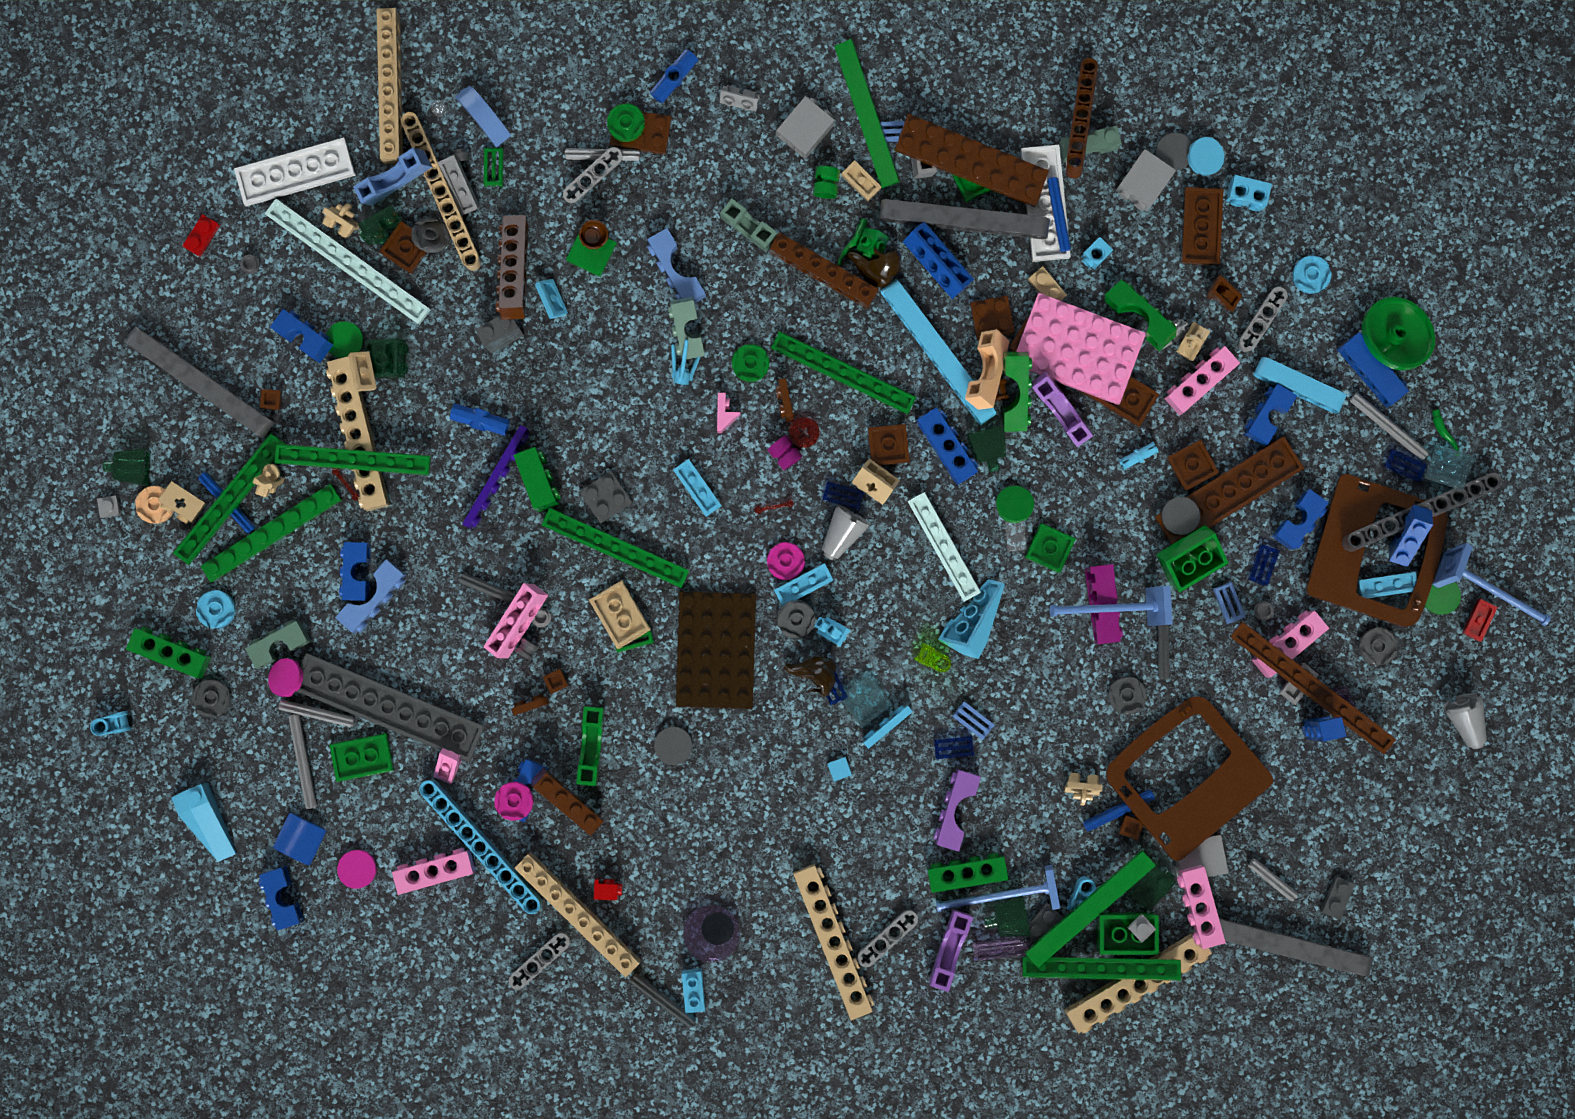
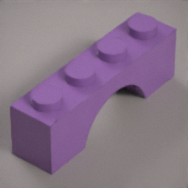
M1047 371L1032 381L1034 391L1054 413L1077 447L1093 437L1091 429Z
M958 769L956 773H952L950 779L952 788L951 791H947L944 800L947 805L945 810H941L939 821L942 822L940 828H936L933 837L936 840V845L955 851L960 850L964 832L955 822V809L962 799L976 796L981 779L980 776Z
M952 909L929 979L930 986L949 992L955 975L957 959L973 920L971 914Z

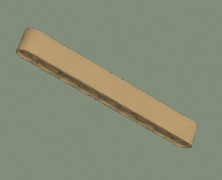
M407 112L401 118L402 126L412 148L421 149L426 154H431L429 161L432 168L423 174L462 263L467 269L475 271L481 266V258L437 163L438 160L422 123L416 114ZM410 120H416L413 126H407V123ZM417 137H423L421 143H415ZM438 171V175L435 178H430L431 172ZM440 188L446 189L443 195H437V191ZM453 205L451 212L447 213L444 211L446 206ZM456 222H460V228L457 230H453L452 225ZM467 239V246L460 247V242ZM469 257H476V261L473 264H467Z

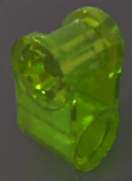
M923 642L921 643L922 648L917 657L913 658L915 661L940 673L950 669L951 660L946 655ZM942 658L948 663L946 669L943 670L937 666V661Z

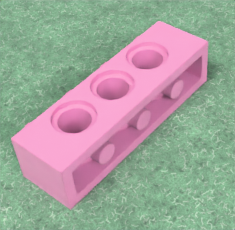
M1226 346L1221 349L1217 347L1209 354L1211 358L1208 361L1202 360L1195 366L1197 370L1193 374L1188 372L1180 379L1183 383L1178 387L1174 385L1167 391L1168 396L1164 399L1179 416L1240 364ZM1211 363L1218 364V372L1212 370ZM1197 375L1204 377V384H1200L1197 381ZM1184 387L1190 390L1191 395L1189 397L1183 394L1182 390Z
M523 583L487 640L484 648L496 658H509L545 602L548 594L535 584Z
M1306 610L1297 617L1299 620L1296 623L1288 624L1283 629V634L1274 636L1269 642L1289 658L1294 659L1329 629L1315 610L1309 612ZM1302 625L1307 628V633L1304 636L1300 633ZM1288 637L1291 638L1293 641V644L1290 648H1288L1285 644V641ZM1256 656L1252 659L1253 663L1266 678H1271L1277 673Z
M464 848L453 850L452 855L446 856L445 853L435 855L434 860L427 861V858L415 861L416 865L408 866V863L396 866L397 870L393 871L392 875L397 894L400 895L474 874L476 869L471 851H465ZM449 860L456 862L457 868L455 870H451L448 867ZM431 865L438 868L437 875L430 873L429 868ZM413 870L419 873L418 880H413L411 878V872Z
M1197 865L1179 870L1177 881L1179 887H1183L1184 895H1182L1185 907L1189 909L1190 914L1187 917L1190 926L1194 927L1195 933L1192 935L1195 944L1202 949L1225 944L1205 867ZM1197 883L1199 886L1198 891L1191 893V886ZM1203 902L1204 909L1201 912H1197L1196 905ZM1208 921L1209 928L1206 931H1202V923Z

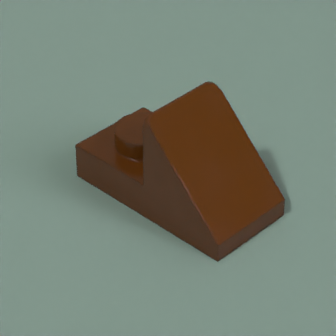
M1222 275L1217 277L1207 295L1208 299L1217 300L1227 311L1231 312L1234 311L1242 297Z

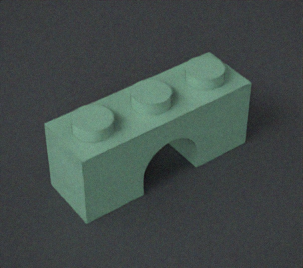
M1113 126L1089 132L1085 155L1092 152L1103 154L1118 150L1122 144L1118 127ZM1070 137L1062 138L1058 144L1063 163L1067 159Z
M732 198L720 212V217L723 221L765 252H767L777 237L775 230L763 221L759 222L747 212V209Z
M693 296L672 300L671 306L668 307L670 318H674L675 325H672L673 336L678 337L679 343L675 344L677 355H683L684 343L687 339L689 342L686 359L705 356L701 333L692 335L684 329L688 321L697 319Z
M290 620L283 624L284 628L271 630L266 633L267 637L262 640L257 638L249 643L250 646L245 648L255 669H261L278 660L274 653V647L280 641L285 642L290 651H295L312 642L301 621Z

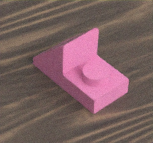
M718 393L717 433H722L741 415L740 412H726V409H730V398H726V393Z
M442 748L433 777L452 784L462 761L460 755Z

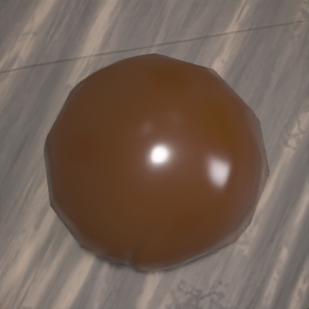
M588 220L579 230V240L588 249H598L607 242L608 229L599 220Z

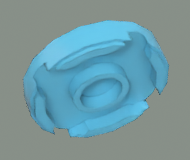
M1203 137L1195 140L1190 145L1187 159L1189 166L1195 173L1208 176L1221 169L1224 163V151L1218 141L1210 137Z
M1315 255L1299 260L1292 272L1293 282L1296 287L1308 294L1318 293L1325 289L1330 283L1332 276L1327 261Z
M220 590L204 593L197 602L196 615L199 621L207 627L222 628L233 620L236 613V605L233 598Z

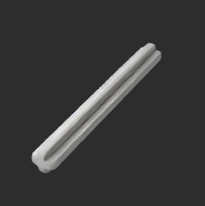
M1356 393L1350 399L1352 404L1420 460H1424L1428 456V450L1360 394Z
M294 714L288 718L306 809L317 807L300 715Z

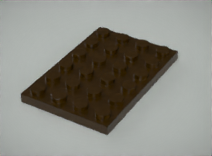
M679 592L676 707L753 709L756 594Z

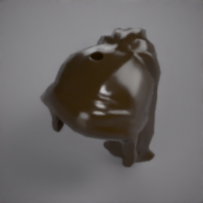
M874 248V253L879 255V258L871 261L858 252L848 251L847 258L854 262L865 280L874 286H887L891 282L892 277L900 270L902 256L897 250L885 254Z
M812 657L797 665L786 663L783 668L789 674L801 676V679H811L817 687L815 689L810 688L808 690L809 693L818 692L821 696L825 697L830 694L831 689L834 687L837 666L828 657Z

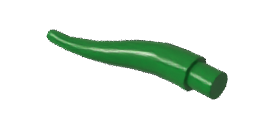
M860 220L854 237L846 245L839 257L838 265H841L848 251H851L859 244L868 220Z
M1440 410L1432 411V420L1436 430L1451 444L1457 457H1460L1457 443L1446 429Z

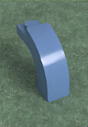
M470 85L461 90L455 97L496 147L511 136L488 104Z

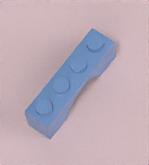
M411 148L399 156L398 163L388 171L376 176L367 177L353 186L361 204L375 205L432 168L425 151Z
M666 228L647 239L649 245L646 247L652 256L656 255L659 260L656 264L661 272H666L668 285L671 289L675 288L678 293L675 295L676 298L682 299L693 296L694 303L705 298L706 294L696 277H683L673 269L672 257L678 248L669 230Z
M385 560L374 573L377 582V590L374 597L363 605L347 603L335 618L352 633L362 632L368 625L366 623L370 617L374 618L379 613V607L382 603L386 604L393 596L391 593L405 583L406 580L404 578L407 575L390 560Z

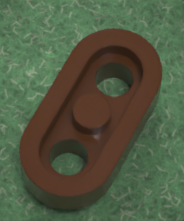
M543 694L532 697L533 701L525 703V700L514 703V708H511L513 716L550 704L548 696L544 697Z

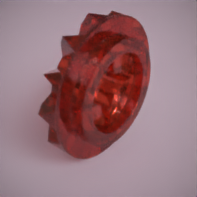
M799 418L791 424L789 437L794 445L800 448H809L819 438V427L810 418ZM798 427L803 430L810 427L808 431L810 439L806 436L798 439L801 434Z

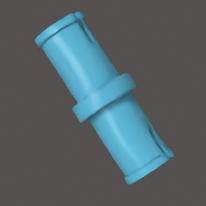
M1151 442L1139 450H1133V453L1119 459L1123 470H1126L1138 462H1144V459L1159 451L1155 447V443Z

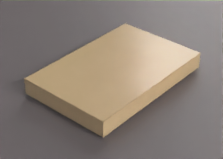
M622 580L589 599L617 649L651 630Z

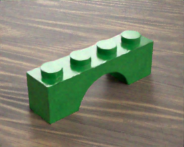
M1121 279L1105 294V303L1117 314L1135 312L1144 317L1148 324L1146 340L1159 352L1176 337V325L1171 320L1167 321L1158 308H1153L1146 297L1137 294L1130 283H1125Z
M1004 352L1003 372L1018 384L1016 399L1002 410V428L1004 432L1027 431V426L1031 425V414H1028V407H1031V395H1028V388L1032 387V377L1029 376V369H1032V357L1029 358L1027 352Z
M584 706L582 746L576 782L578 785H598L605 708Z

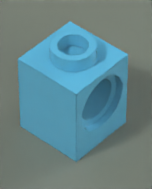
M1099 237L1081 256L1083 258L1082 261L1088 268L1092 267L1095 270L1111 254L1113 249ZM1091 252H1099L1100 258H1093Z

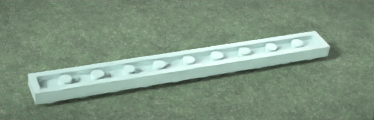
M275 199L265 212V215L418 325L421 324L430 312V309L279 200Z

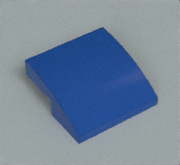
M289 813L273 848L299 862L311 865L327 830L294 813Z

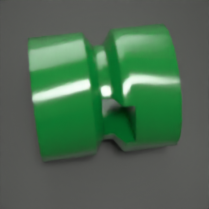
M830 166L816 167L815 179L817 182L814 183L813 195L825 199L837 198L838 185L836 183L839 182L840 170Z

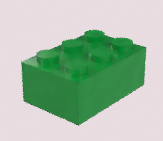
M533 447L513 455L533 509L541 512L559 505L561 496L558 489L552 485L554 477L551 470L546 469L545 464L548 462L544 452Z
M1206 525L1156 554L1169 584L1179 593L1229 564L1216 533Z
M1102 912L1096 917V951L1100 955H1159V915L1154 912ZM1140 914L1156 929L1143 942H1140L1127 928Z

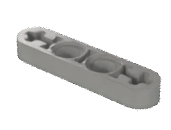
M613 147L602 154L564 189V199L569 203L579 201L623 160L621 150ZM611 152H618V161L612 160L610 162L612 166L609 168L602 159L605 157L608 160L611 158ZM599 163L605 166V172L601 175L595 172V166ZM588 176L591 179L589 187L581 185L582 177ZM577 183L584 192L581 194L580 191H577L575 199H568V190L574 191L577 188L574 184Z
M1276 287L1269 292L1238 340V348L1241 351L1249 352L1256 347L1288 297L1287 291L1284 288ZM1280 292L1282 299H1278L1275 304L1270 303L1275 299V294ZM1270 307L1272 309V316H1265L1263 308ZM1255 322L1262 325L1261 332L1253 330L1252 326ZM1250 335L1255 336L1249 342L1251 346L1245 347L1243 340H1247Z
M905 910L859 951L857 955L859 964L862 967H870L916 926L918 923L916 913L913 910ZM907 914L909 916L914 915L912 918L914 922H907L904 925L907 928L906 930H903L902 926L897 923L899 920L903 923L906 920L905 915ZM896 926L900 929V934L897 937H892L889 931L892 927ZM881 939L886 942V947L883 950L875 948L877 940ZM870 946H872V949H873L874 952H876L878 955H877V956H874V953H873V954L870 955V957H869V958H870V962H867V961L862 962V961H861V960L863 959L862 954L864 953L865 955H868V954L871 952V950L868 949V948H869Z
M565 932L557 933L509 977V985L515 990H520L568 948L571 943L570 936ZM557 937H565L566 945L561 944L557 947V950H559L557 953L553 947L559 941ZM544 949L552 951L551 959L546 960L542 957ZM530 962H535L538 965V970L534 973L527 969V965ZM525 972L527 976L521 980L522 984H514V976L518 978Z

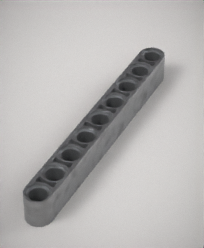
M889 199L881 200L879 214L880 221L919 226L925 222L929 227L1033 239H1047L1050 219L1043 216Z
M135 326L124 341L258 436L264 438L274 424L265 415Z
M1490 473L1417 504V506L1432 510V515L1435 517L1497 490L1502 485V479L1498 474ZM1487 479L1492 482V487L1488 485ZM1470 487L1475 489V494L1471 492ZM1453 494L1458 496V502L1453 498ZM1436 501L1441 503L1442 509L1437 507ZM1412 507L1346 535L1342 540L1343 548L1352 552L1404 530L1405 523L1402 521V515L1407 517ZM1385 523L1390 525V531L1386 530ZM1368 530L1373 532V538L1368 536ZM1351 537L1356 540V546L1351 544Z
M1219 918L1224 939L1227 942L1365 977L1370 975L1373 957ZM1208 921L1203 923L1202 931H1206L1209 928Z

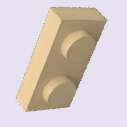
M855 160L841 173V176L867 201L881 189V186Z
M1041 267L1028 278V281L1038 293L1060 301L1067 296L1044 267Z
M369 351L350 353L348 356L356 392L375 390L377 387Z

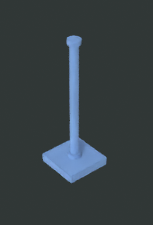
M1464 543L1443 552L1432 585L1440 588L1461 580L1463 576L1539 620L1543 626L1550 622L1551 616L1548 614L1540 613L1465 569L1473 547L1470 544Z
M1170 586L1145 588L1146 603L1058 607L1057 605H1051L1049 609L1052 617L1057 616V614L1147 610L1148 626L1173 625Z
M1052 865L1045 866L1047 882H1044L1043 885L942 902L936 900L937 911L942 912V909L1043 892L1050 894L1052 910L1060 909Z

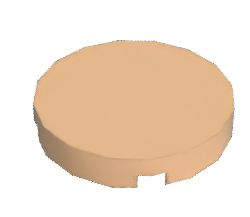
M150 486L138 493L135 500L136 512L142 520L148 523L159 524L167 521L172 516L174 511L168 513L160 507L161 503L158 501L166 490L165 488Z

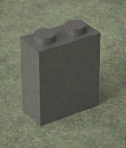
M501 315L475 329L484 347L490 353L524 336L516 319L502 320Z

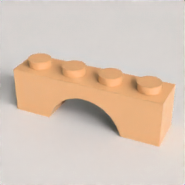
M997 329L981 332L977 349L982 358V374L979 380L969 382L965 399L978 410L994 408L1003 371L1004 352H1007L1010 342Z

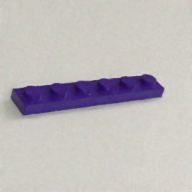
M519 426L462 525L470 529L473 526H478L481 521L480 515L482 511L488 509L491 503L489 499L493 493L496 494L501 486L499 484L500 480L508 475L511 469L509 465L512 460L515 461L513 455L520 453V446L522 444L525 445L530 437L528 434L529 430L524 426Z

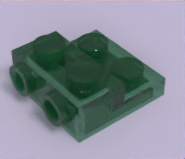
M390 205L360 222L358 226L361 230L358 233L367 245H380L389 237L386 229L397 227L402 219L393 206Z
M398 338L365 340V352L369 351L375 379L405 378V374L408 373L405 355L409 352L406 340Z
M1149 857L1156 866L1126 892L1147 910L1151 911L1159 900L1166 896L1176 882L1173 880V874L1166 869L1164 871L1160 870L1157 867L1159 863L1152 857Z

